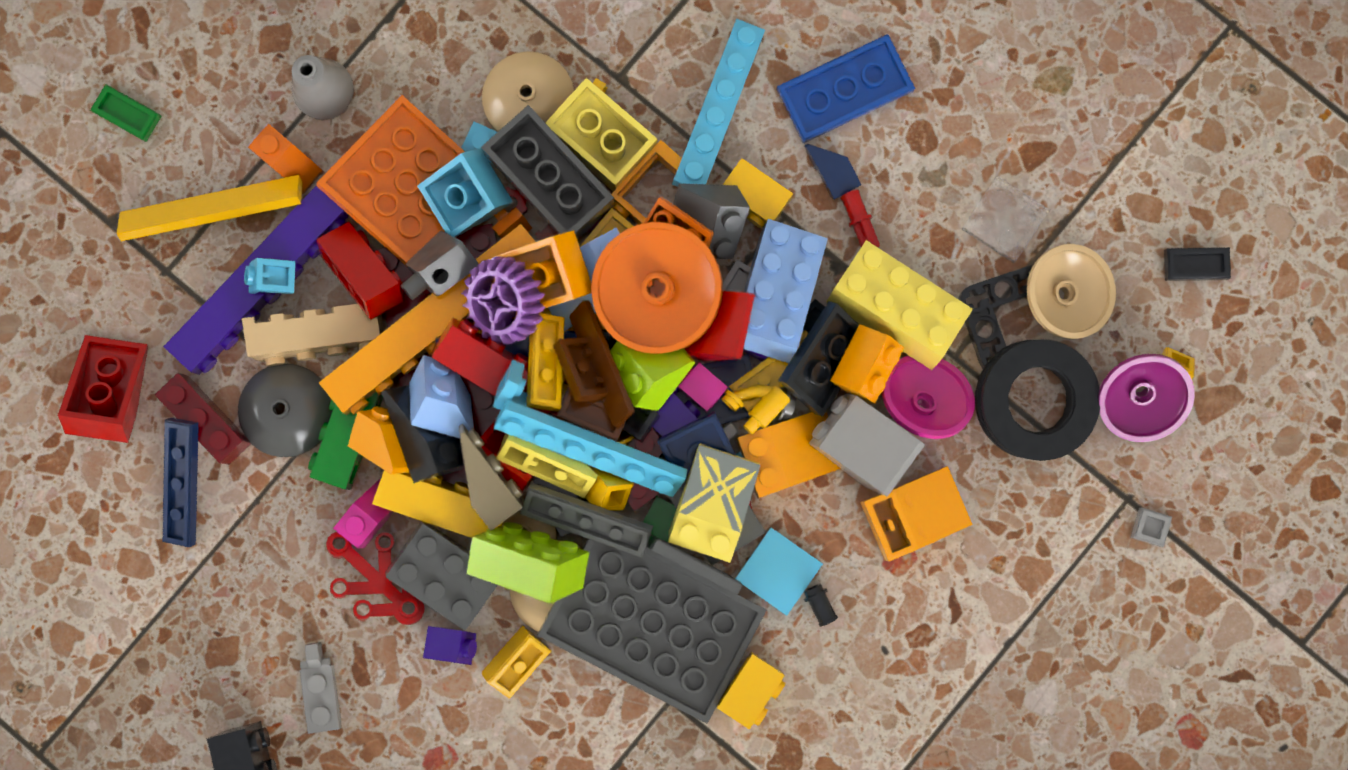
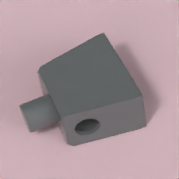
M440 231L406 263V266L413 275L400 286L412 300L425 290L439 296L470 274L474 267H478V262L462 241Z

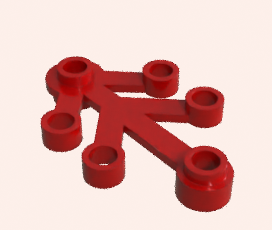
M338 532L332 533L326 542L329 555L336 559L344 558L368 581L347 582L343 578L334 579L330 584L331 595L337 599H342L347 595L383 594L392 602L371 605L367 600L357 601L353 607V614L358 620H367L370 617L394 616L399 623L404 625H413L420 621L424 614V603L404 589H402L401 593L392 585V581L385 577L386 570L391 565V550L394 547L393 536L390 533L383 532L377 535L375 539V547L378 550V572L352 548V543ZM381 538H388L391 542L390 546L387 548L381 547L378 543ZM336 539L345 541V546L342 549H336L333 546V542ZM337 583H342L346 587V590L341 594H337L333 590ZM406 603L413 604L415 607L414 612L411 614L404 613L402 610L403 605ZM358 606H368V614L364 616L359 615L356 611Z

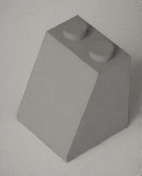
M845 393L844 396L838 397L832 404V412L826 421L820 422L812 432L813 438L809 444L865 488L888 497L925 444L858 396Z

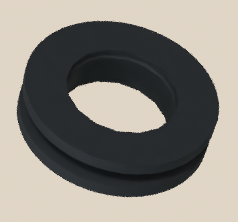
M1044 339L1019 341L997 352L983 368L975 391L976 414L987 437L1004 452L1030 460H1053L1076 450L1093 431L1100 412V387L1090 364L1079 352L1061 342ZM1034 367H1042L1052 371L1061 380L1066 391V406L1062 417L1053 427L1043 432H1031L1023 429L1014 420L1009 410L1008 395L1012 383L1022 372Z

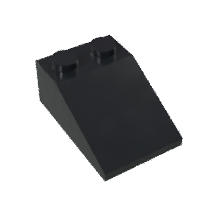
M409 385L381 392L413 483L465 469L460 438L411 425Z

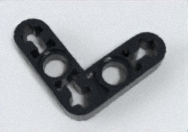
M1033 265L970 285L959 295L958 300L967 305L966 299L970 297L969 292H972L974 296H978L986 292L983 288L984 286L988 287L989 298L979 301L977 303L978 308H974L973 304H968L973 310L965 321L982 369L988 363L986 358L991 356L989 347L982 350L980 344H986L996 339L998 344L992 345L994 354L1006 347L993 308L1027 297V285L1020 287L1019 289L1022 294H1018L1017 282L1029 277L1028 272L1031 271ZM1003 281L1010 285L1011 295L1008 298L1003 299L996 295L994 288L998 282ZM979 321L990 323L992 326L990 337L982 338L977 335L975 327Z

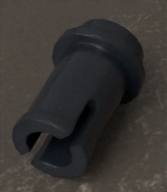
M817 584L804 591L806 596L804 601L809 602L819 622V626L822 627L837 620L838 616L835 614L826 595V592H828L827 588Z

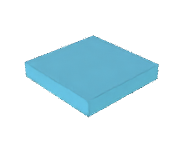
M770 527L735 579L787 616L823 563Z

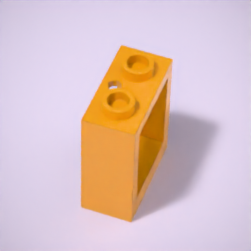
M660 140L612 192L611 195L615 199L613 209L625 219L629 216L637 225L643 224L646 218L624 198L658 161L676 175L682 158Z

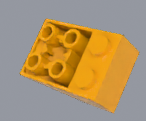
M948 466L894 488L888 497L879 494L860 502L885 561H892L973 525Z

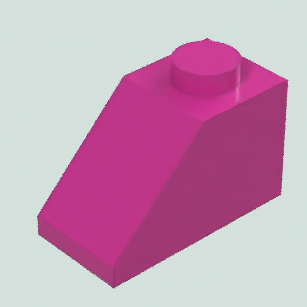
M381 479L352 504L333 528L356 548H365L394 513V511L372 504Z

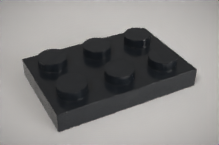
M828 302L778 380L809 410L821 417L824 416L841 389L830 380L859 326L837 303Z

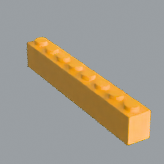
M520 224L475 260L480 262L535 243L536 241ZM468 274L439 296L429 295L319 382L342 413L345 415L350 412L353 415L357 414L358 411L363 410L369 404L366 399L375 392L381 395L382 391L388 390L394 384L392 379L402 372L406 375L419 365L418 358L426 352L429 355L432 354V349L436 344V337H440L453 317L459 321L462 319L468 320L466 318L470 314L469 308L463 307L465 302L468 301L461 293L468 289L464 281L471 277V274Z

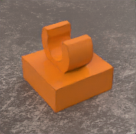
M516 207L509 213L503 209L494 215L498 223L492 228L501 239L520 224L523 225L527 232L532 229V226Z

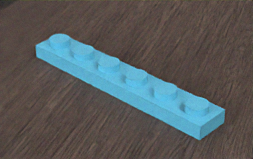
M736 19L672 185L678 187L679 183H707L764 35V29Z
M508 399L495 421L494 429L672 498L686 480L687 469Z

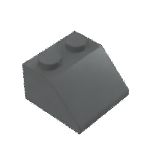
M679 183L673 205L714 232L709 249L716 259H733L750 209L738 186Z

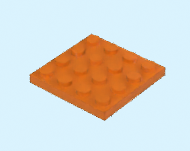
M401 95L319 179L316 186L406 265L438 232H445L417 185L465 151Z

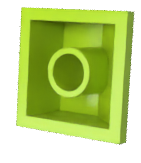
M617 341L610 350L632 404L638 408L659 411L696 363L684 348L669 353L652 354L636 351Z

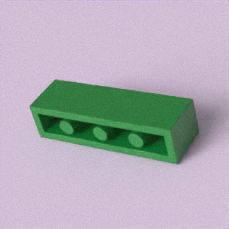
M375 392L366 399L369 404L363 410H372L373 407H380L383 395ZM331 399L329 410L332 411L329 423L324 422L320 430L319 440L322 442L318 453L314 452L309 461L308 470H311L309 477L345 490H351L363 458L361 454L348 446L357 414L353 415L350 412L345 415Z

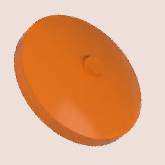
M663 222L639 224L626 229L612 239L596 262L591 283L593 305L600 322L607 332L621 344L631 349L652 354L674 352L697 341L715 320L720 308L723 292L720 268L709 247L698 236L685 228Z

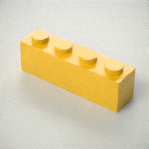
M384 470L372 503L373 505L470 538L489 529L471 506L468 484L462 482L451 484L442 481V476L413 483L410 472L391 475Z

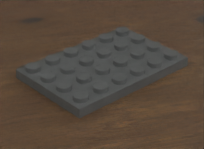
M587 539L583 550L589 551L583 589L553 603L537 636L708 724L767 610L665 558L647 546L641 558Z

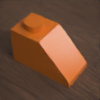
M269 123L248 146L250 150L283 178L299 175L303 182L302 194L308 190L323 172L319 166Z

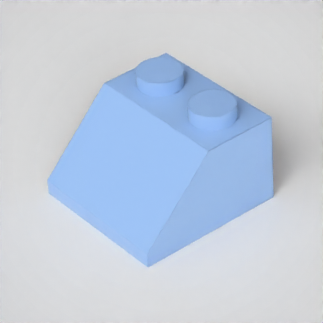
M423 355L409 382L411 425L460 438L459 426L462 423L468 431L472 428L474 429L471 395L458 373L435 359Z

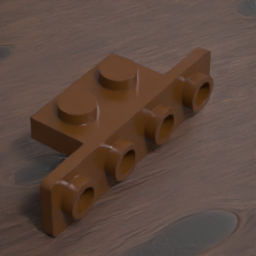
M589 300L582 301L569 316L577 338L559 339L553 347L575 402L602 400L613 427L621 426L634 413L632 401L628 396Z

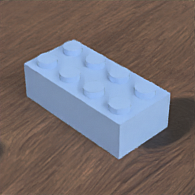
M767 219L760 234L744 288V292L755 294L743 349L786 363L791 361L799 346L828 238Z

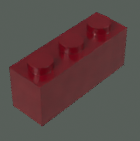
M177 373L154 394L177 419L199 422L198 441L219 463L229 465L251 444L239 428L189 376Z

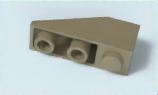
M462 423L459 426L471 506L487 527L492 530L523 508L520 498L523 493L513 479L507 481L502 475L501 471L504 468L495 455L491 454L488 456L481 448L484 442L473 428L468 431Z

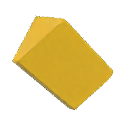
M522 626L484 668L482 676L487 683L510 699L548 656L551 650L527 628Z

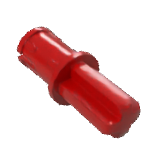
M857 189L842 195L840 199L851 221L848 225L853 227L860 246L862 247L867 240L876 247H879L880 243L870 221L873 217L871 214L868 215L860 196V191Z

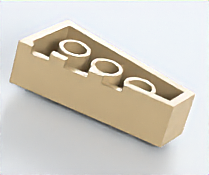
M358 304L332 307L331 313H325L324 309L304 310L300 313L299 318H294V315L273 314L268 318V322L260 323L255 321L254 317L242 318L247 356L260 362H266V366L285 364V359L297 357V361H308L316 359L317 353L328 352V356L347 354L348 348L359 347V350H361L384 332L382 314L370 320Z

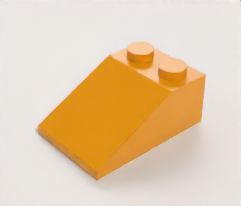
M574 230L497 255L504 258L514 257L516 262H525V270H534L532 279L534 281H542L537 288L539 292L545 294L540 299V303L546 308L591 293V280Z
M810 412L766 427L765 429L757 430L753 435L749 433L736 439L743 458L760 463L754 485L757 498L841 469L809 444L813 438L812 432L820 422H825L828 418L827 412L823 417Z

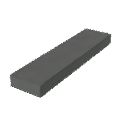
M532 482L528 487L520 513L526 517L641 558L653 526Z

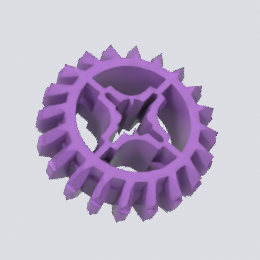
M493 257L491 260L482 261L478 264V267H474L470 271L471 277L464 281L468 289H465L461 294L467 298L468 302H465L463 307L469 308L470 311L466 319L475 321L474 326L482 330V338L488 339L491 336L493 341L503 342V344L519 342L526 339L529 334L534 333L537 330L536 324L543 320L539 312L546 308L540 303V299L545 294L539 292L537 288L542 281H534L532 279L534 270H525V262H516L514 257ZM516 311H518L517 316L514 322L512 323V317H515Z

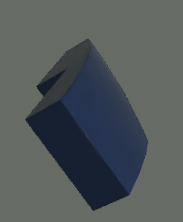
M811 144L804 145L814 168L818 170L832 199L835 200L861 186L848 157Z

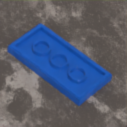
M886 34L777 86L776 90L804 144L913 92L915 87L889 35Z

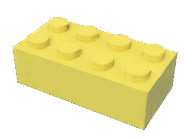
M867 240L826 301L827 303H837L859 324L889 335L904 347L902 350L904 353L930 370H933L943 359L973 310Z

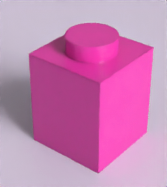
M699 362L695 368L692 367L681 381L678 389L704 412L708 413L723 396L728 387Z

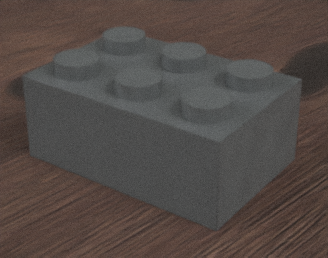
M423 521L420 522L385 573L386 578L465 631L498 586L468 575L467 567L470 551L429 523Z

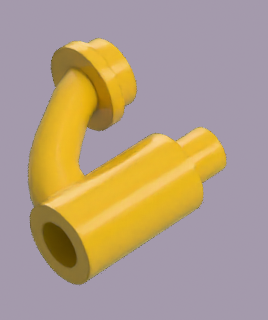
M754 385L735 392L727 389L722 397V401L734 412L738 408L742 409L744 407L743 400L762 398L748 413L751 418L743 425L752 435L759 427L765 429L791 401L780 388L768 385Z

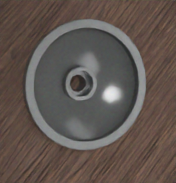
M287 363L269 366L256 373L244 387L238 404L239 423L244 435L251 444L260 451L276 457H294L316 447L321 442L319 440L320 430L324 422L329 423L332 411L329 410L331 398L319 384L322 379L305 367ZM283 403L285 405V412L278 415L276 413V406Z

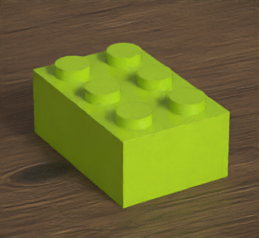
M506 522L503 526L492 530L487 529L486 532L472 537L467 574L551 604L583 589L589 551L578 548V544L574 542H559L550 539V535L547 533L530 532L524 530L523 526L518 523Z

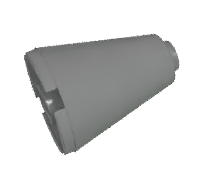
M312 55L299 57L292 66V96L296 106L304 114L318 120L334 119L344 113L354 94L353 80L347 69L331 59Z

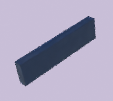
M168 418L165 419L162 542L185 547L196 545L199 422Z

